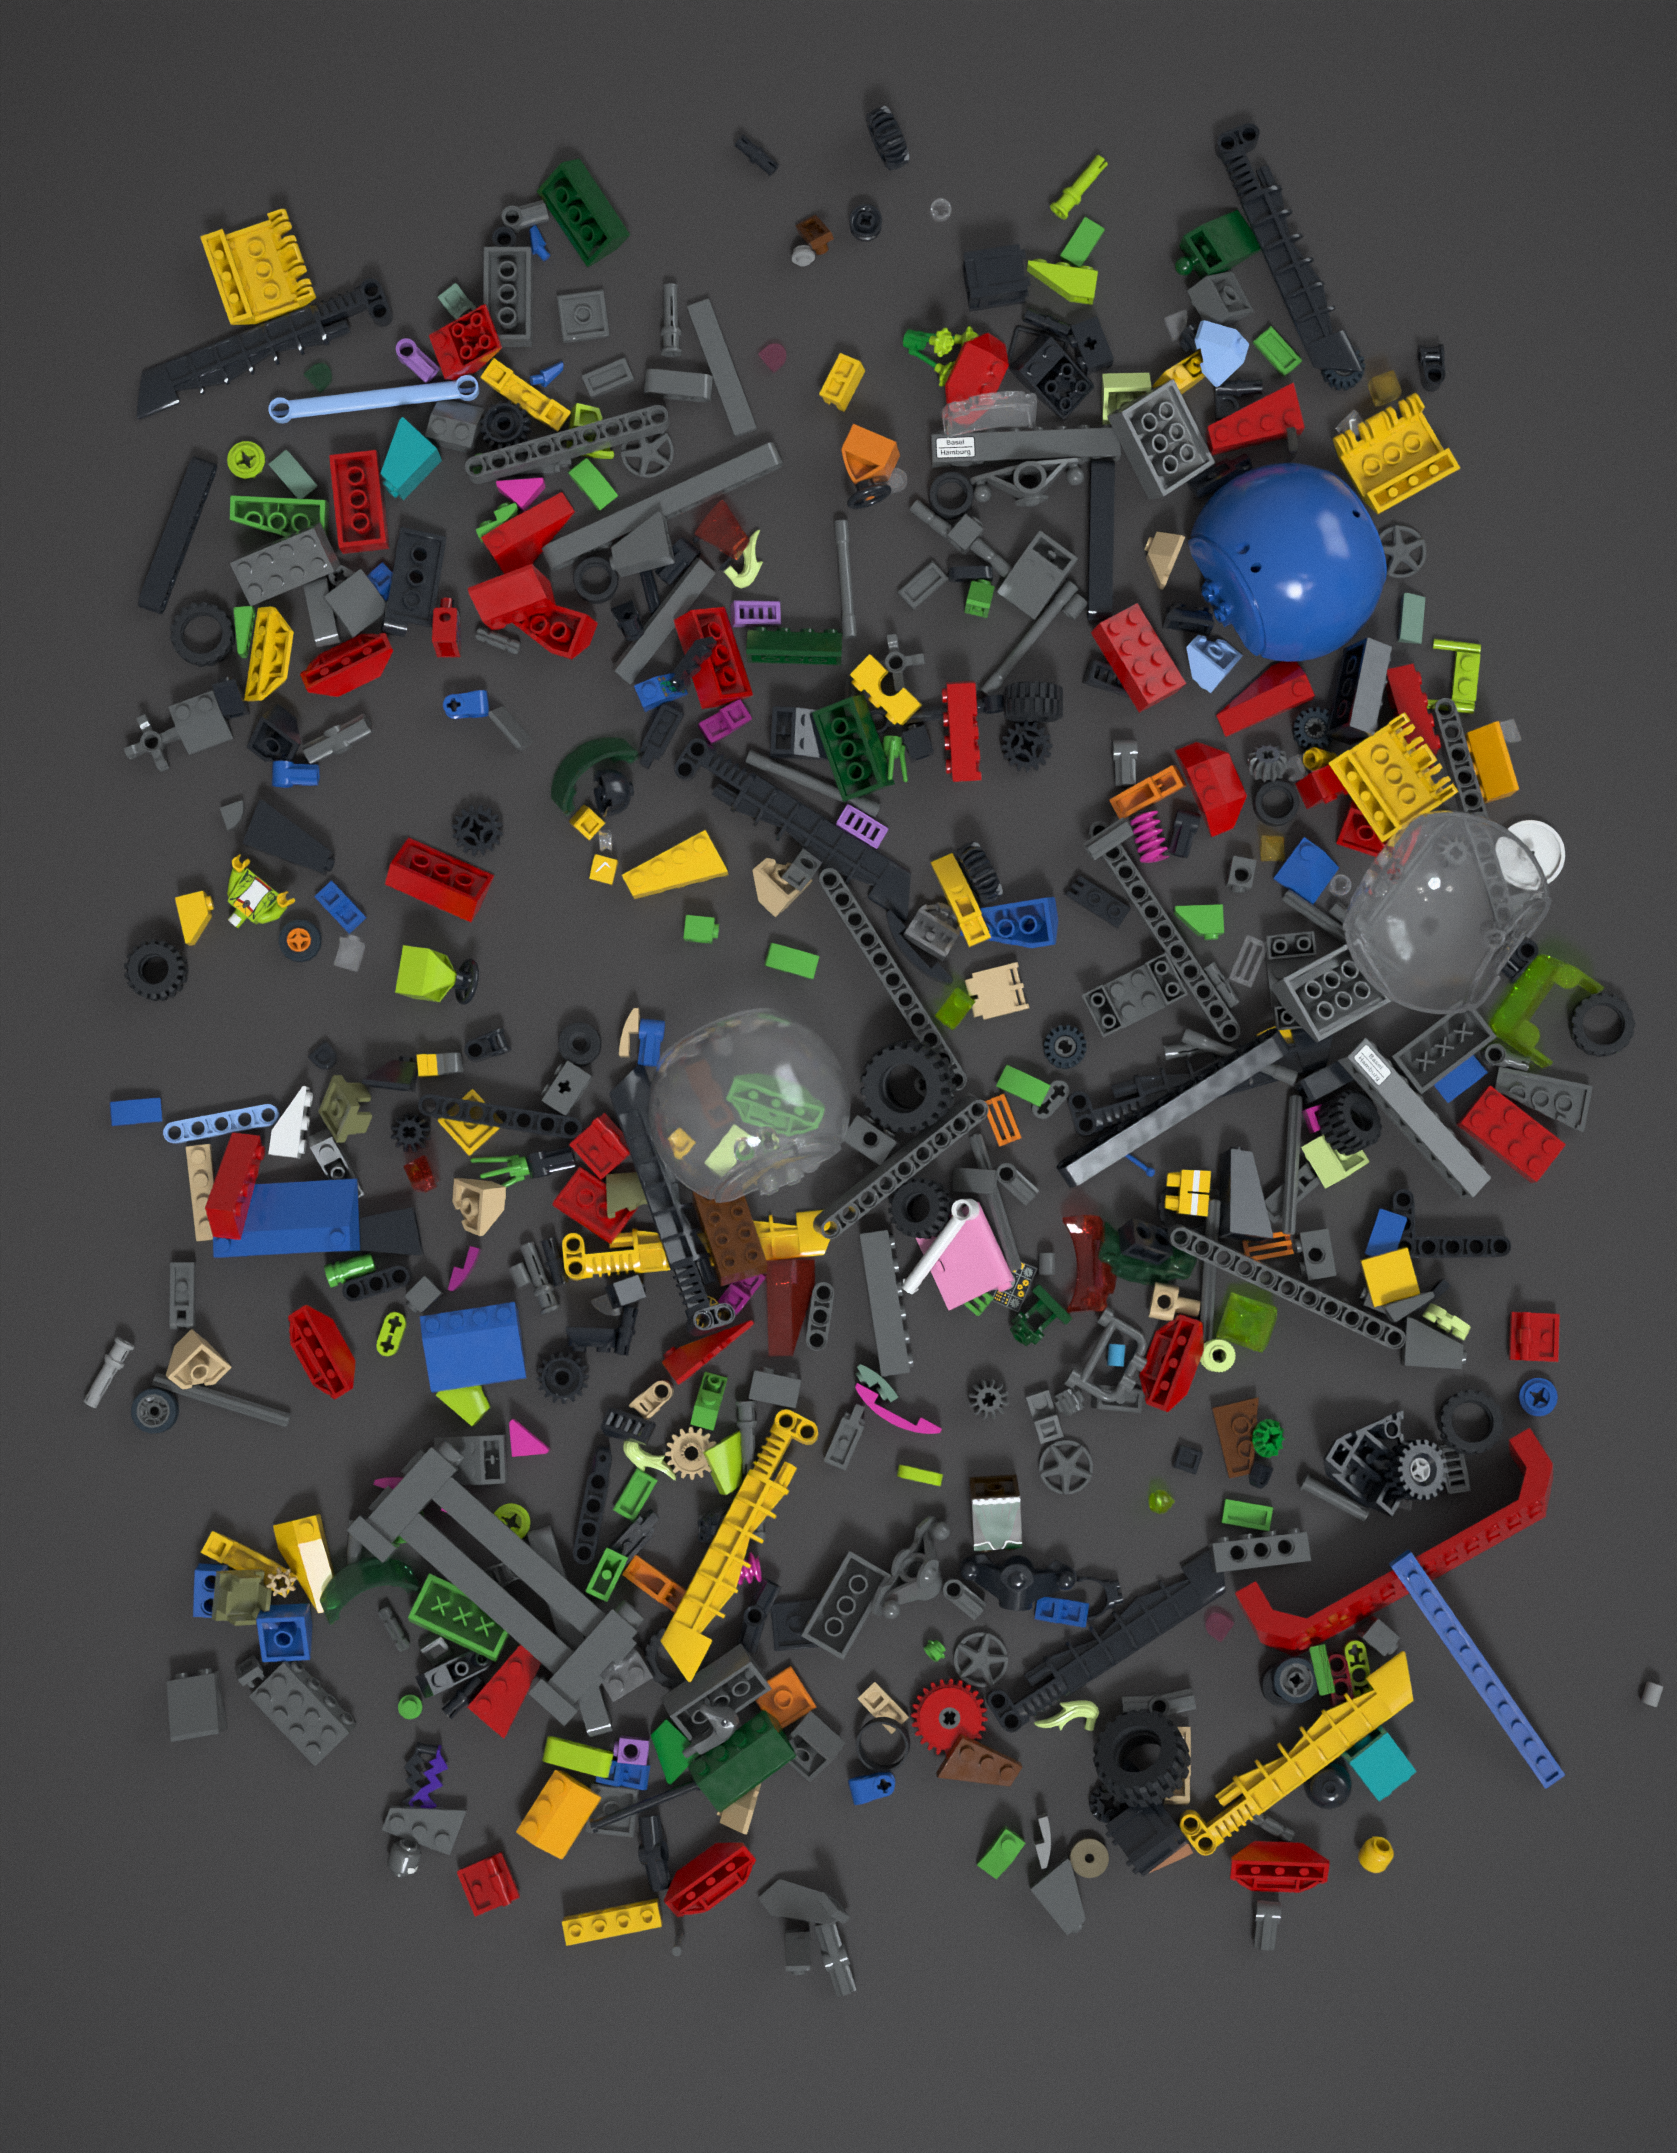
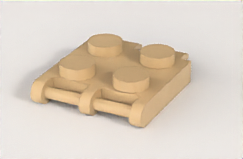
M1018 962L972 973L973 978L965 980L969 997L975 995L978 997V999L970 1001L974 1017L982 1016L983 1020L1029 1009V1004H1026L1022 990L1024 984L1020 982L1017 971L1019 967ZM1011 969L1013 970L1016 985L1013 984ZM1015 990H1018L1021 1005H1019Z

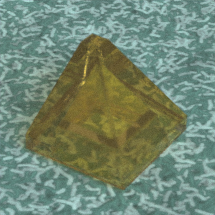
M1260 837L1261 861H1285L1284 837Z

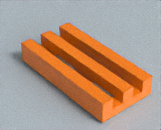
M1002 1094L985 1101L987 1105L993 1104L1006 1137L1005 1140L1001 1139L988 1106L987 1118L999 1147L1020 1139L1021 1135L1005 1095ZM1000 1100L1003 1104V1107L1005 1109V1112L1007 1114V1117L1009 1119L1015 1136H1010V1133L1002 1116L1001 1110L997 1103Z
M1282 1232L1273 1233V1238L1285 1237V1241L1248 1247L1249 1242L1242 1241L1244 1254L1249 1257V1252L1280 1246H1286L1287 1248L1285 1251L1252 1256L1251 1258L1255 1260L1294 1254L1290 1235L1283 1234Z

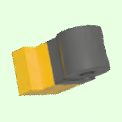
M462 1053L417 1055L418 1076L421 1078L464 1072Z

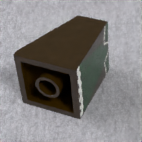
M1017 1474L969 1477L974 1551L990 1552L999 1549L1012 1551L1016 1548H1022L1021 1505Z

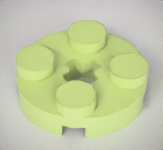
M1432 1303L1429 1304L1422 1315L1433 1323L1437 1321V1327L1447 1333L1453 1330L1452 1334L1461 1340H1465L1471 1328L1458 1317L1450 1315L1446 1310Z

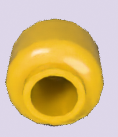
M1378 1836L1368 1838L1358 1852L1360 1864L1366 1870L1373 1873L1384 1871L1394 1857V1851L1389 1841Z

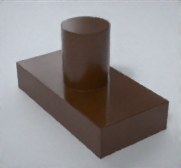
M817 215L795 225L800 236L815 250L817 255L825 254L829 250L827 243L834 239L833 235Z

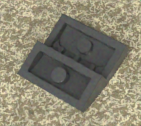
M361 569L323 598L338 616V621L352 638L384 614L386 606L382 596Z

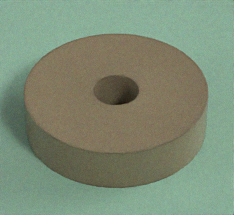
M1083 1838L1078 1840L1071 1848L1070 1862L1077 1874L1085 1878H1094L1106 1870L1109 1855L1106 1847L1099 1840ZM1087 1854L1094 1856L1091 1862L1085 1860Z

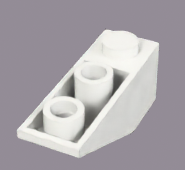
M303 1086L272 1129L269 1146L270 1155L301 1159V1154H305L307 1142L303 1139L304 1130H308L310 1117L306 1116L307 1108L311 1107L313 1093L310 1092L309 1087Z

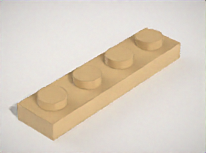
M211 1144L186 1147L196 1241L213 1240L205 1210L215 1181Z

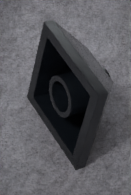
M399 1056V1061L391 1060L363 1078L362 1084L373 1088L415 1092L418 1064L413 1062V1058Z

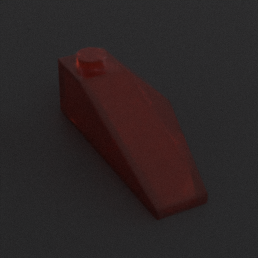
M766 1260L769 1356H793L815 1286V1260Z

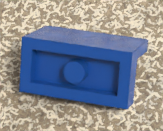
M1380 1209L1365 1254L1373 1257L1397 1250L1407 1218Z

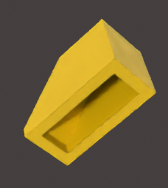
M204 891L175 897L185 943L189 946L195 945L212 918L213 900Z

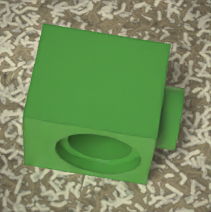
M686 915L684 941L713 944V938H718L719 924H715V918Z

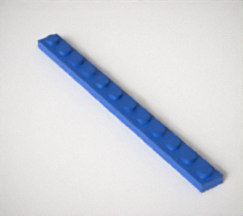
M1408 1549L1389 1563L1390 1567L1543 1787L1547 1789L1565 1776L1410 1550Z

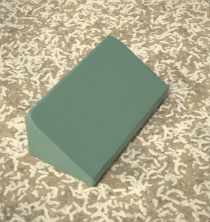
M1410 593L1402 594L1398 642L1422 644L1426 597Z

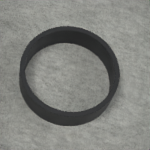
M889 1717L871 1719L862 1727L857 1737V1755L861 1762L873 1771L881 1773L894 1771L905 1762L910 1751L909 1734L906 1728L895 1719ZM877 1724H885L895 1728L905 1741L906 1752L903 1758L891 1765H881L871 1761L865 1755L861 1746V1735L867 1728Z

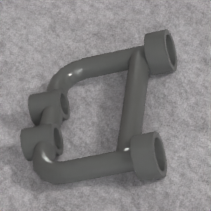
M1107 1306L1102 1309L1096 1321L1105 1328L1082 1371L1072 1367L1064 1380V1384L1070 1388L1076 1385L1100 1400L1114 1402L1121 1398L1125 1390L1131 1392L1137 1381L1133 1378L1135 1371L1141 1372L1147 1363V1359L1143 1357L1147 1348V1342L1139 1330L1113 1316L1114 1310ZM1117 1328L1136 1340L1137 1349L1131 1356L1126 1370L1118 1380L1116 1389L1108 1393L1090 1383L1088 1379L1113 1331Z

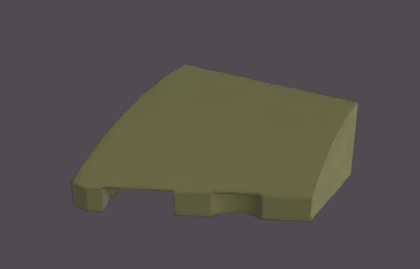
M637 1172L606 1175L608 1218H614L615 1212L624 1208L631 1211L640 1205L647 1204Z

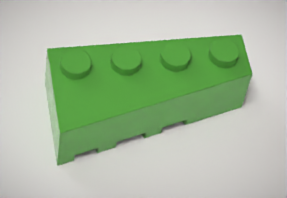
M231 496L230 520L282 537L320 522L328 538L329 503L326 500Z

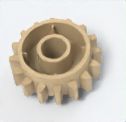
M689 1427V1433L680 1429L681 1436L678 1437L673 1434L672 1438L675 1442L667 1443L671 1451L666 1452L665 1455L672 1458L667 1464H674L676 1467L673 1473L680 1470L682 1472L681 1478H684L686 1474H690L691 1480H694L696 1473L702 1478L704 1477L703 1470L711 1472L703 1451L714 1446L716 1441L710 1442L708 1440L711 1436L710 1433L705 1436L702 1435V1428L697 1433L694 1432L693 1427ZM690 1446L698 1450V1457L695 1460H690L685 1455L686 1449Z

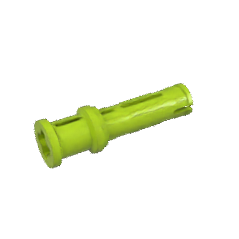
M1096 155L1071 187L1063 189L1061 197L1056 203L1053 202L1050 205L1055 215L1063 220L1067 219L1069 211L1081 202V195L1103 169L1108 166V163L1104 162L1105 159Z

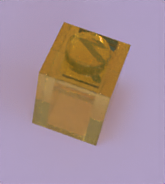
M1394 370L1371 378L1367 385L1376 407L1398 399L1402 393Z

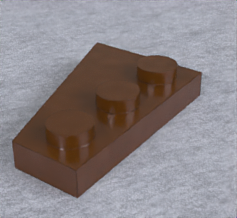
M1259 1397L1211 1408L1229 1479L1251 1473L1255 1452L1253 1432L1257 1426Z
M960 1734L937 1770L936 1775L937 1778L1010 1787L1023 1766L1021 1762Z

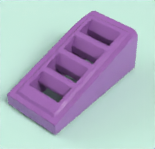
M734 600L730 605L731 627L781 625L780 601ZM758 608H762V619H759ZM768 608H772V619H768ZM739 609H743V619H740ZM749 609H752L753 619H749Z
M847 804L836 823L837 826L876 850L889 830ZM850 814L855 815L850 825H846L845 823ZM860 818L863 821L858 830L856 831L853 828ZM867 823H869L871 827L868 830L867 834L864 836L861 833L863 832ZM875 828H877L879 832L874 841H872L870 837Z

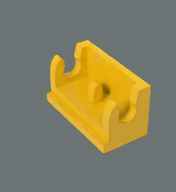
M842 353L839 354L819 393L827 404L833 403L839 410L845 412L865 373L862 363Z

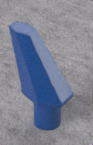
M534 225L529 231L533 255L538 254L543 261H546L550 254L545 249L546 243L537 226Z
M561 361L540 370L539 375L530 376L531 385L541 384V386L546 387L563 371V362Z

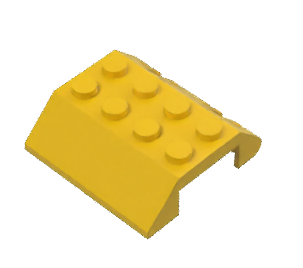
M286 209L267 213L270 220L227 235L221 229L200 236L231 325L259 324L302 309L316 298L313 287H310V279H302L298 283L296 281L307 272V269L303 265L304 260L299 246L295 243L297 242L296 237L289 235L282 239V236L292 228L291 223L288 222L289 217Z
M1417 393L1406 397V401L1403 399L1398 402L1402 418L1398 419L1395 410L1390 406L1386 408V413L1381 411L1366 419L1365 424L1363 422L1357 424L1361 437L1359 442H1357L1355 434L1350 429L1345 431V435L1341 433L1333 438L1338 458L1362 500L1377 514L1384 512L1460 469L1450 449H1443L1422 411L1425 406Z
M1405 712L1390 721L1388 725L1374 733L1373 736L1368 737L1328 763L1381 842L1402 831L1459 792L1453 783L1442 789V786L1451 781L1449 776L1441 778L1436 784L1433 782L1431 776L1438 773L1443 767L1439 763L1431 769L1428 768L1437 759L1427 744L1422 745L1417 750L1415 749L1417 745L1424 741L1421 736L1413 739L1410 744L1406 742L1404 736L1413 732L1415 726L1411 724L1402 730V727L1411 721Z

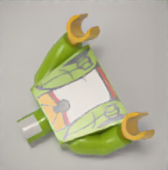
M241 854L237 855L232 860L233 869L229 877L227 891L228 902L236 910L227 920L239 928L247 918L255 924H265L279 919L287 909V906L293 904L295 899L292 898L287 901L286 894L288 891L278 894L249 869L244 871V868L250 864V860L247 858L242 864L239 860Z

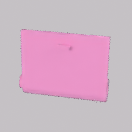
M977 1202L980 1208L979 1215L975 1219L965 1222L930 1270L948 1311L991 1290L998 1289L999 1292H1003L1011 1288V1283L1014 1281L1013 1275L979 1202ZM968 1206L962 1208V1213L965 1216L969 1214ZM931 1236V1239L916 1238L923 1255L937 1237Z

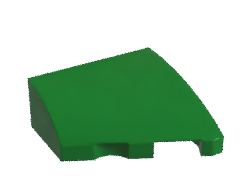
M668 1717L650 1735L666 1781L671 1785L700 1754L696 1752L689 1758L683 1755L682 1750L692 1743Z

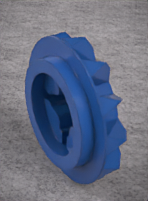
M1543 1378L1528 1380L1521 1386L1518 1396L1521 1407L1533 1416L1549 1414L1555 1408L1558 1400L1554 1385ZM1542 1390L1541 1397L1547 1402L1537 1401L1533 1405L1534 1397L1529 1392L1538 1393Z

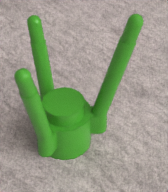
M884 736L883 744L881 745L885 757L889 758L888 779L891 780L893 776L894 758L900 756L903 781L907 782L905 746L902 745V738L898 736Z
M518 1154L506 1157L471 1159L472 1163L510 1162L507 1163L508 1167L480 1175L481 1178H487L509 1172L511 1177H515L501 1184L506 1188L518 1181L525 1180L524 1176L530 1174L525 1156L519 1158Z

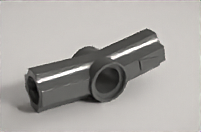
M361 714L343 725H336L326 730L323 736L301 747L310 765H313L331 755H339L352 748V744L374 733L373 726L368 718Z
M1192 1688L1151 1696H1122L1121 1699L1122 1716L1127 1715V1711L1136 1710V1712H1140V1709H1149L1152 1714V1705L1156 1700L1164 1701L1165 1706L1161 1711L1163 1716L1196 1709Z

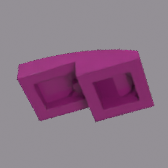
M741 699L720 709L717 714L700 722L698 728L708 744L712 745L751 721L752 717Z
M470 1246L464 1269L454 1267L448 1290L456 1291L466 1281L474 1269L482 1249Z
M761 1274L731 1283L717 1302L720 1304H730L735 1310V1316H737L767 1275Z

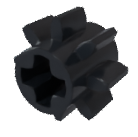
M1194 324L1188 326L1180 334L1182 340L1179 345L1186 353L1189 350H1192L1194 353L1200 350L1196 348L1195 344L1198 328Z

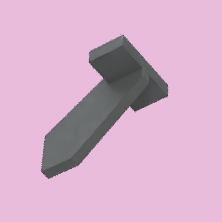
M779 1879L758 1897L769 1914L776 1917L831 1926L837 1921L844 1924L851 1918L837 1899L824 1891L819 1892Z

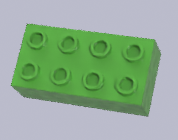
M430 1573L408 1616L410 1622L495 1662L509 1635L455 1585Z

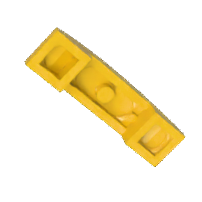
M495 358L480 377L506 399L511 400L514 405L519 403L522 410L525 409L530 416L557 432L571 414L568 409L555 400H550L516 376L512 370Z
M215 1531L211 1532L201 1551L206 1556L236 1570H263L265 1585L272 1582L268 1575L271 1573L276 1576L278 1567L281 1568L282 1572L288 1570L264 1555ZM290 1572L291 1577H297L296 1574ZM285 1577L276 1579L277 1581H279L278 1586L280 1588H282L284 1585L287 1586V1584L285 1583Z

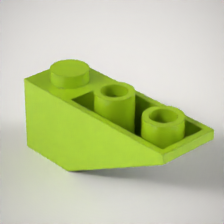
M1043 259L1028 260L1027 271L1066 300L1075 303L1093 304L1098 271L1093 270L1089 266L1070 267L1068 263L1064 262L1049 264Z

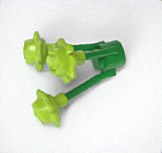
M968 326L962 335L955 334V336H951V332L947 328L937 331L936 334L908 329L904 335L903 346L909 349L910 355L918 357L935 368L934 371L939 373V386L942 387L945 386L955 361L945 366L941 363L937 364L921 354L919 350H923L926 343L929 342L930 345L934 346V353H937L938 357H942L952 350L954 343L963 346L964 342L978 337V334L973 332L971 326Z

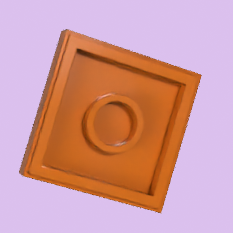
M791 1665L767 1680L772 1689L755 1700L762 1711L765 1709L778 1720L782 1729L816 1708L814 1701Z

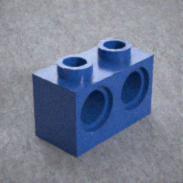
M199 1563L195 1569L193 1617L212 1618L213 1606L208 1603L207 1599H214L215 1583L210 1582L208 1576H216V1571H228V1565Z

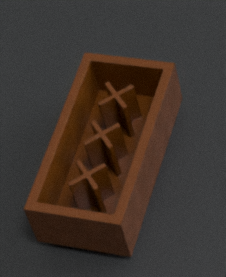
M732 1178L692 1190V1201L720 1286L766 1273L767 1261L739 1178Z

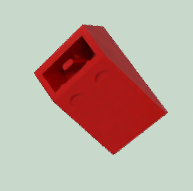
M486 304L429 335L445 379L457 380L461 376L477 372L502 349Z

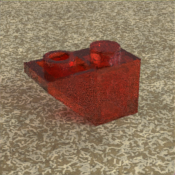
M422 1155L403 1166L415 1191L428 1193L437 1187V1182L441 1181L427 1155Z

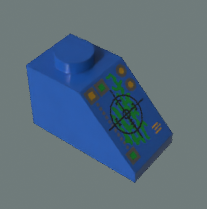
M675 673L656 676L634 685L644 712L659 707L663 703L666 704L688 695L686 689L678 692L673 684L670 683Z

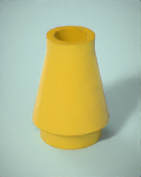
M1313 747L1304 753L1303 763L1306 768L1315 771L1329 765L1328 763L1337 758V755L1334 752Z

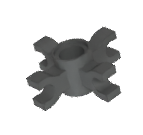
M897 634L887 635L890 653L885 660L878 662L893 674L895 692L898 693L902 688H905L903 673L907 667L925 664V657L923 653L904 656L899 650ZM894 657H900L903 661L901 668L892 669L890 661Z
M144 714L137 717L136 719L143 735L141 736L140 743L123 748L127 758L132 760L148 752L153 756L156 767L160 772L170 769L163 752L166 744L181 739L176 727L158 734L153 730L148 716L146 717ZM158 738V745L153 749H149V740Z

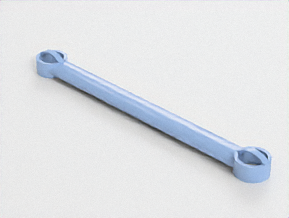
M464 375L457 380L296 400L276 398L271 401L268 411L275 422L283 424L292 418L457 398L471 401L478 396L480 388L474 377ZM464 381H472L476 384L473 388H459L460 384ZM280 403H285L289 406V409L285 411H273L274 407Z

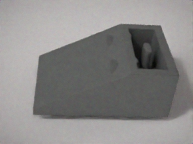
M1039 531L997 593L1035 620L1075 567L1078 558L1042 531Z
M506 1434L434 1438V1447L444 1438L464 1455L465 1458L457 1466L459 1470L453 1475V1478L461 1485L502 1484L508 1482Z

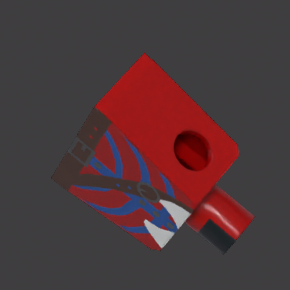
M451 598L441 599L440 608L433 609L432 643L437 657H461V619L458 609L454 608L455 600Z

